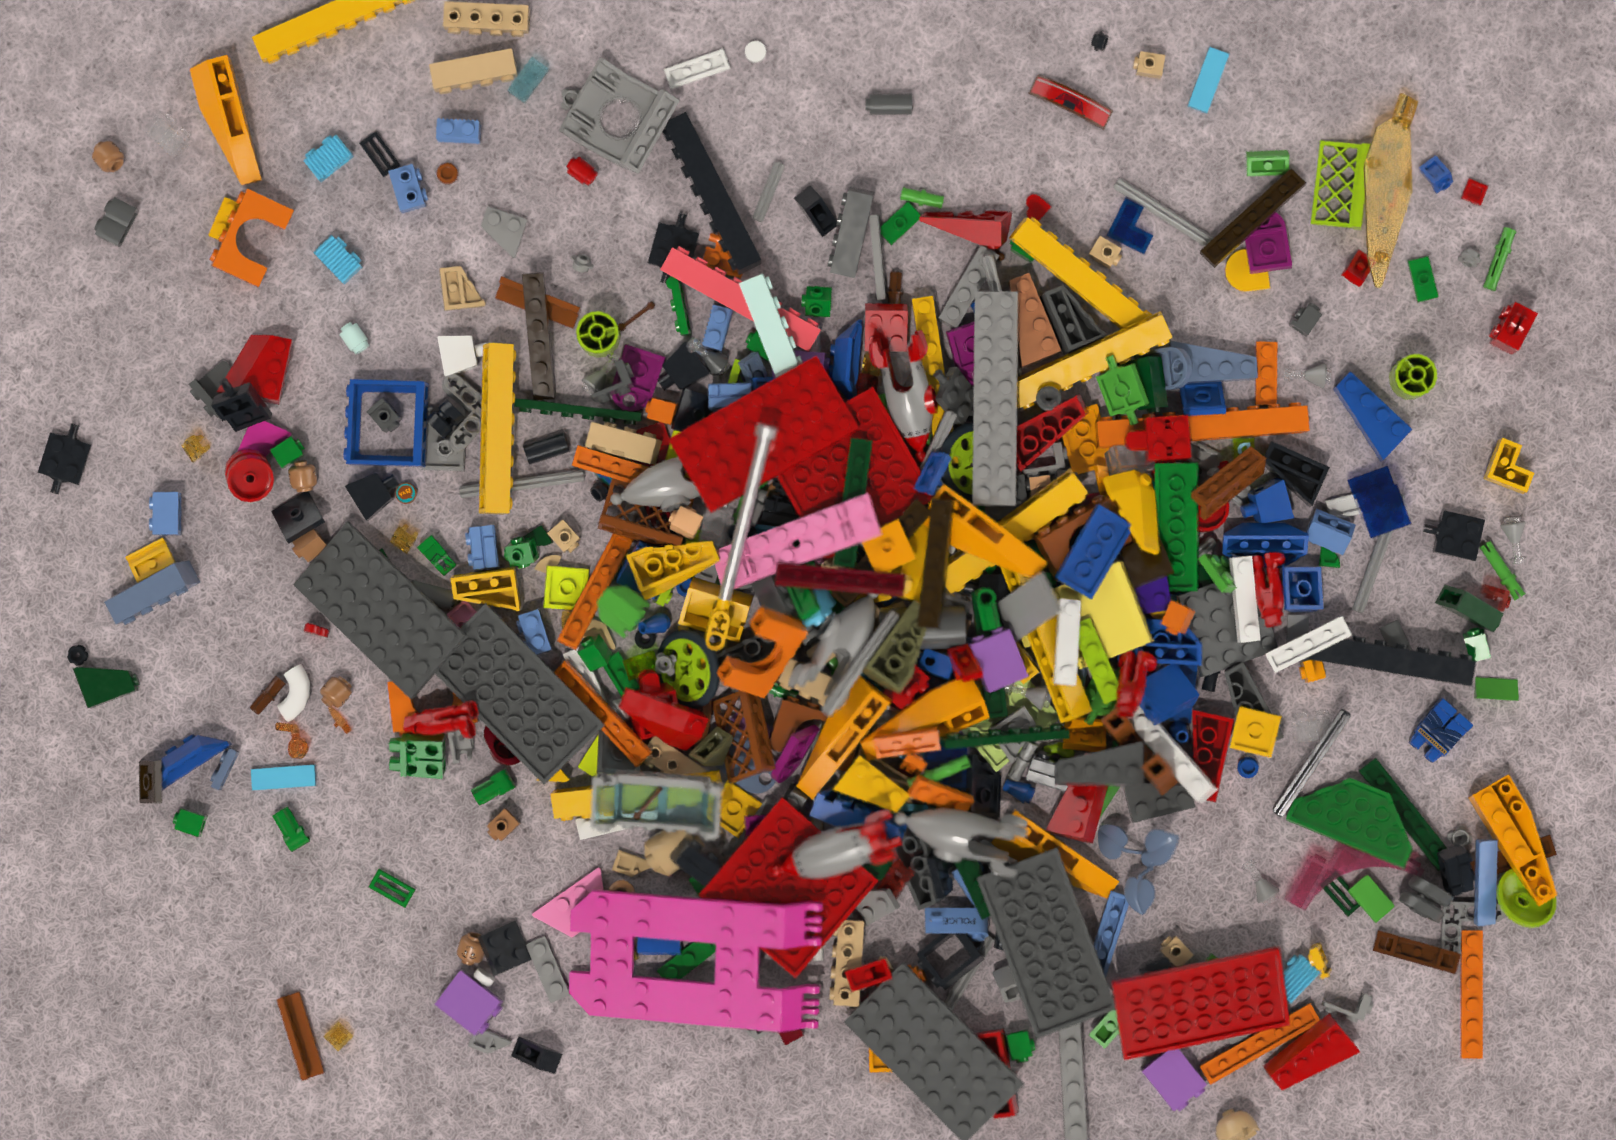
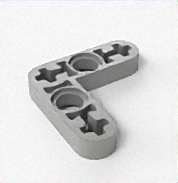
M452 374L444 378L442 389L470 413L453 432L448 441L449 447L452 450L460 452L481 431L482 395L460 376ZM452 381H455V382H456L455 386H453L452 388H450V387L448 386L449 383L452 382ZM461 387L464 388L458 395V390H460ZM470 393L474 401L467 403L463 399V394ZM479 401V405L474 409L473 406ZM469 421L474 422L477 425V430H468L466 423ZM464 433L466 435L465 438L457 445L455 443L456 439Z
M1452 901L1450 905L1457 909V913L1453 914V920H1457V924H1445L1446 919L1450 920V914L1446 913V909H1450V906L1442 907L1444 916L1441 920L1440 948L1449 950V944L1445 945V940L1449 942L1457 941V945L1452 944V951L1461 954L1462 921L1474 922V918H1470L1467 914V909L1470 906H1474V902ZM1496 904V910L1500 911V914L1496 915V922H1499L1504 917V912L1500 905ZM1449 926L1455 927L1457 931L1456 936L1451 939L1445 935V930Z

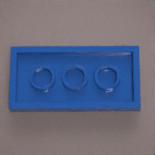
M1097 504L1054 578L1092 600L1130 535L1129 527L1131 524Z

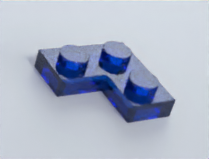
M1125 198L1106 236L1144 255L1154 235L1135 226L1144 207Z

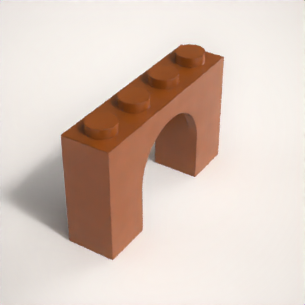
M1098 495L1094 497L1088 505L1077 507L1071 515L1058 518L1054 525L1041 528L1038 534L1033 536L1053 578L1069 553V540L1073 531L1077 527L1086 524L1097 504L1121 517L1114 501L1109 496ZM1130 535L1125 541L1123 547L1133 542Z
M788 695L787 698L781 697L769 736L771 749L783 752L800 724L811 719H819L826 722L828 716L822 712V709H819L820 705L812 702H807V705L799 703L798 698ZM857 746L841 764L838 770H842L845 772L848 771V769L851 767Z
M1116 707L1101 720L1103 726L1119 747L1143 742V775L1163 796L1178 783L1173 770L1158 753L1155 755L1149 749L1127 717H1119L1117 715L1118 709Z

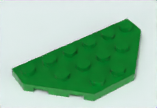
M1352 778L1343 780L1342 783L1317 790L1308 796L1295 799L1286 816V821L1405 869L1413 851L1391 795Z

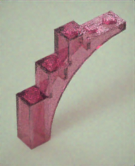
M1339 843L1328 864L1325 863L1326 859L1318 854H1315L1314 857L1308 855L1284 900L1302 910H1306L1313 898L1327 884L1344 874L1358 869L1389 867L1412 875L1414 874L1418 877H1421L1425 870L1420 868V862L1412 858L1409 859L1405 869L1364 852H1357L1356 849Z

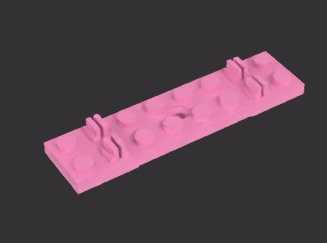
M862 495L747 538L734 589L776 574L777 563L801 565L881 536L882 532L870 495ZM795 540L800 541V546L797 548L793 546ZM731 544L716 550L720 561L715 564L721 585Z

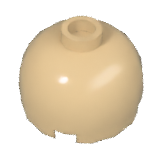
M1233 1109L1225 1111L1222 1114L1223 1118L1218 1121L1216 1137L1217 1140H1249L1260 1129L1250 1114L1245 1111L1234 1112Z

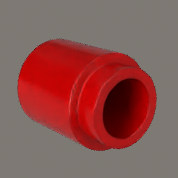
M580 156L576 159L573 157L566 166L568 168L567 174L582 185L590 186L598 175L595 167Z

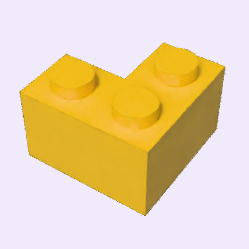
M1505 438L1498 439L1483 479L1520 494L1527 493L1534 472L1515 465L1522 445Z

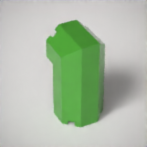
M627 586L607 588L597 601L600 620L624 639L628 636L625 634V631L631 632L636 630L639 623L645 618L646 611H644V607L649 608L651 605Z

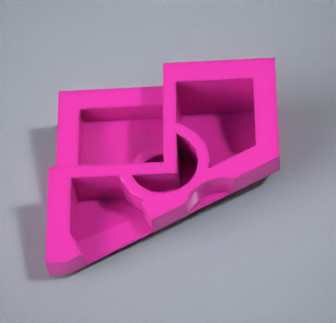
M263 421L247 428L238 451L245 449L257 450L266 457L272 448L285 441L292 433Z

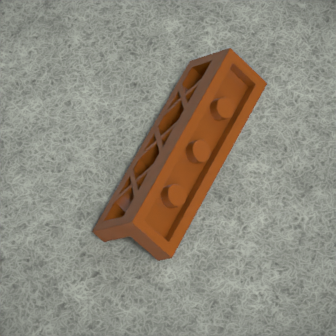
M501 276L500 286L495 299L525 310L523 285ZM546 294L548 320L574 329L581 312L580 307Z
M1250 446L1191 493V498L1201 506L1200 517L1206 520L1263 475L1266 458Z
M300 992L276 999L301 1081L324 1074L325 1071Z

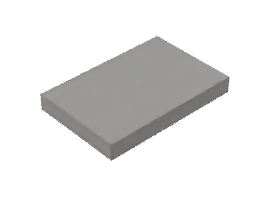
M428 407V416L433 411L438 412V407ZM456 408L466 419L467 410ZM427 422L425 468L422 467V470L464 471L465 449L458 452L455 456L451 455L446 461H441L439 453L433 448L435 442L444 440V438ZM459 425L453 426V431L448 436H451L453 432L459 427ZM463 433L456 439L455 443L457 445L460 444L466 435Z

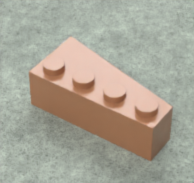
M1027 273L1010 280L1008 283L1009 291L1018 292V351L1022 369L1059 354L1061 348L1030 274Z

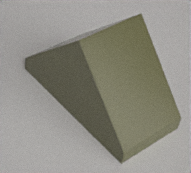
M716 727L689 753V757L704 766H721L725 761L733 736Z

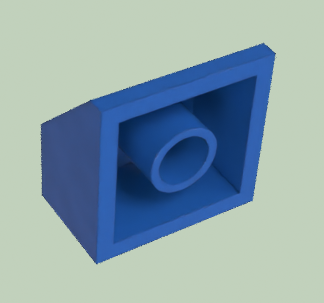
M1282 567L1285 610L1290 612L1323 610L1321 567Z

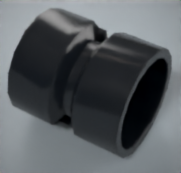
M447 399L438 406V412L433 411L425 419L444 439L453 431V426H458L465 419Z

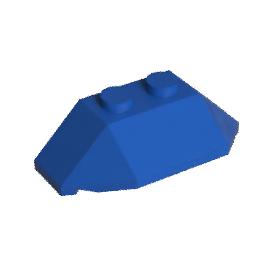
M857 320L836 338L835 344H831L830 356L834 357V365H829L828 376L832 378V383L847 401L857 396L863 320Z
M1241 523L1223 533L1222 554L1229 558L1253 557L1256 555L1264 558L1265 553H1282L1285 555V563L1278 566V568H1282L1295 562L1301 556L1307 555L1309 534L1286 523Z
M1146 619L1154 641L1130 650L1135 654L1136 658L1138 651L1150 653L1157 659V663L1202 665V643L1193 631L1188 627L1185 634L1178 632L1176 636L1165 631L1167 627L1161 624L1163 619Z
M192 734L183 740L184 744L179 748L175 745L165 752L166 756L162 758V790L232 745L231 742L202 735L195 737Z

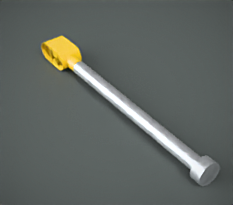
M757 423L755 435L758 436L731 549L717 605L710 612L705 632L706 645L711 650H719L725 644L730 624L728 610L770 441L771 439H776L778 428L771 425ZM722 614L724 619L720 620L719 629L717 628L716 618ZM717 634L721 638L717 643H712L709 641L710 636Z

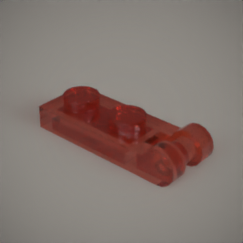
M897 859L892 864L877 888H889L896 900L915 874L911 868L907 869L903 865L904 862L900 859ZM897 872H899L903 876L900 878L897 875Z

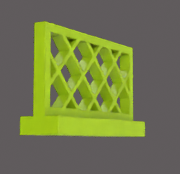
M1320 140L1311 215L1312 225L1362 230L1371 144ZM1324 146L1334 147L1338 152L1329 161L1323 155ZM1349 148L1357 149V157L1349 162L1343 153ZM1341 156L1347 165L1337 172L1331 162ZM1323 159L1326 161L1324 165H1322ZM1329 165L1336 174L1325 181L1321 176V170ZM1350 167L1355 176L1350 182L1346 183L1340 174ZM1338 176L1345 186L1335 193L1329 186V183ZM1327 186L1333 195L1323 202L1318 195L1319 191ZM1348 188L1352 193V199L1344 204L1338 197V194ZM1336 197L1342 204V207L1332 213L1326 204ZM1319 200L1321 205L1317 207V203ZM1349 204H1351V210L1347 208ZM1324 206L1331 216L1324 221L1316 220V212ZM1344 208L1350 214L1349 223L1339 222L1335 217Z

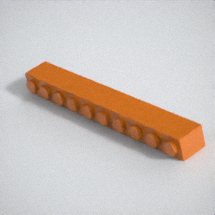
M1301 402L1289 403V407L1271 404L1268 405L1267 409H1260L1259 406H1248L1247 410L1239 411L1238 407L1226 408V414L1188 416L1190 442L1298 434L1310 431L1308 406H1301ZM1176 412L1163 413L1162 417L1183 415H1176ZM1143 414L1142 418H1137L1139 423L1131 426L1127 415L1121 416V420H1113V417L1100 418V421L1095 423L1097 449L1126 447L1124 444L1126 434L1132 430H1143V420L1155 417V414Z

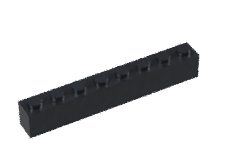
M684 112L670 119L662 134L666 142L670 141L674 148L671 149L676 161L680 159L683 165L680 169L685 179H690L692 183L690 189L694 197L699 196L702 202L699 204L704 216L708 214L711 220L709 226L713 234L717 233L721 239L718 241L723 253L727 251L730 257L727 261L732 271L736 270L738 275L761 265L762 259L687 113Z
M1353 636V640L1345 638L1305 658L1471 687L1476 667V660H1472V655L1460 654L1459 657H1454L1448 651L1438 650V654L1430 653V648L1417 647V650L1408 649L1409 645L1396 643L1394 647L1388 646L1387 641L1376 639L1374 643L1366 642V638Z

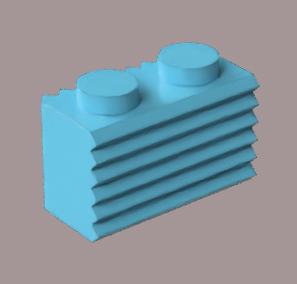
M330 135L322 141L323 145L317 150L315 148L310 150L305 155L306 159L303 160L320 182H323L354 157L337 135L334 137Z
M331 235L313 253L345 285L363 268L359 264L362 260L354 252L349 254L345 250L347 244L339 236L335 239Z
M1301 954L1298 957L1293 955L1286 963L1288 967L1283 971L1286 998L1289 1003H1292L1320 974Z

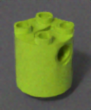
M601 311L590 312L583 316L576 328L577 340L582 349L590 356L596 358L606 357L612 354L619 346L620 330L615 320L607 313ZM596 329L600 330L601 337H597Z
M1411 354L1402 358L1392 367L1389 373V384L1392 391L1398 397L1405 400L1417 399L1427 394L1437 381V369L1434 363L1428 357L1421 354ZM1416 373L1418 376L1413 379L1411 375Z

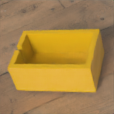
M693 577L678 624L706 632L709 615L717 605L721 585ZM733 590L728 610L730 624L726 639L739 643L754 597L753 595ZM722 614L716 618L717 628L719 629L720 620L724 619Z

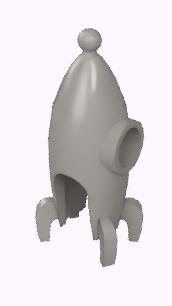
M675 457L646 469L627 485L622 494L614 493L610 499L614 505L627 501L635 505L661 507L663 512L678 510L680 506L686 507L690 504V499L699 497L700 494L693 482L684 479L686 470L679 458Z
M868 594L866 597L851 603L838 615L831 613L826 618L818 631L817 637L820 641L810 663L799 664L794 668L789 679V687L794 689L797 684L804 688L807 681L814 682L833 652L838 658V666L823 694L828 696L826 701L872 637L875 621L873 599L878 597L879 594ZM850 690L836 710H839L844 705L850 695Z
M945 808L925 810L912 814L909 817L899 812L894 817L896 824H907L909 829L918 838L934 848V854L941 859L959 862L966 858L991 862L990 869L994 874L1006 877H1015L1017 870L1006 867L1017 863L1016 859L1008 857L1009 852L975 842L971 837L976 834H982L1014 840V836L1026 838L1027 829L1022 827H1027L1028 821L1021 817L1007 814L1002 817L999 823L974 813Z

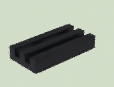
M377 131L359 143L383 177L389 174V170L401 166ZM375 137L379 141L381 146L384 148L386 153L389 155L391 160L394 162L392 166L388 163L386 158L383 156L381 151L373 142L372 139H374ZM368 142L387 167L385 171L365 145Z

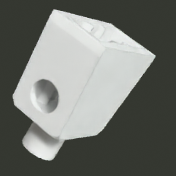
M438 336L445 377L478 367L477 357L483 356V345L487 343L475 345L472 336Z

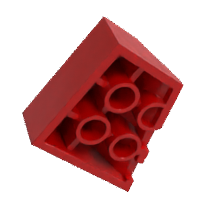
M251 335L225 378L228 379L232 387H238L250 382L264 402L280 405L293 345L292 339L274 335ZM220 385L217 392L223 393L225 390Z

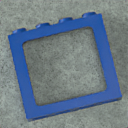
M350 379V384H347L346 395L349 397V405L345 409L348 427L346 426L344 430L347 448H344L343 452L346 464L425 468L427 421L425 419L428 417L429 383L425 381ZM363 393L416 394L413 456L362 455L360 453Z

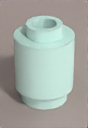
M349 322L341 328L340 337L351 352L353 351L357 355L369 347L368 338L357 323L352 324Z

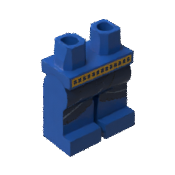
M1442 698L1437 701L1413 730L1414 734L1409 744L1418 750L1426 743L1430 748L1423 756L1433 763L1440 757H1444L1474 725L1463 715L1456 713L1457 710Z

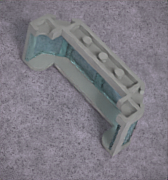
M618 770L615 774L596 773L592 783L591 828H597L599 832H609L610 828H614L615 825H622V828L634 829L635 826L649 831L656 830V828H664L666 832L685 830L689 834H696L699 831V835L703 836L704 840H715L722 833L720 821L724 782H711V778L706 776ZM661 786L663 790L641 814V818L635 820L633 814L638 812Z

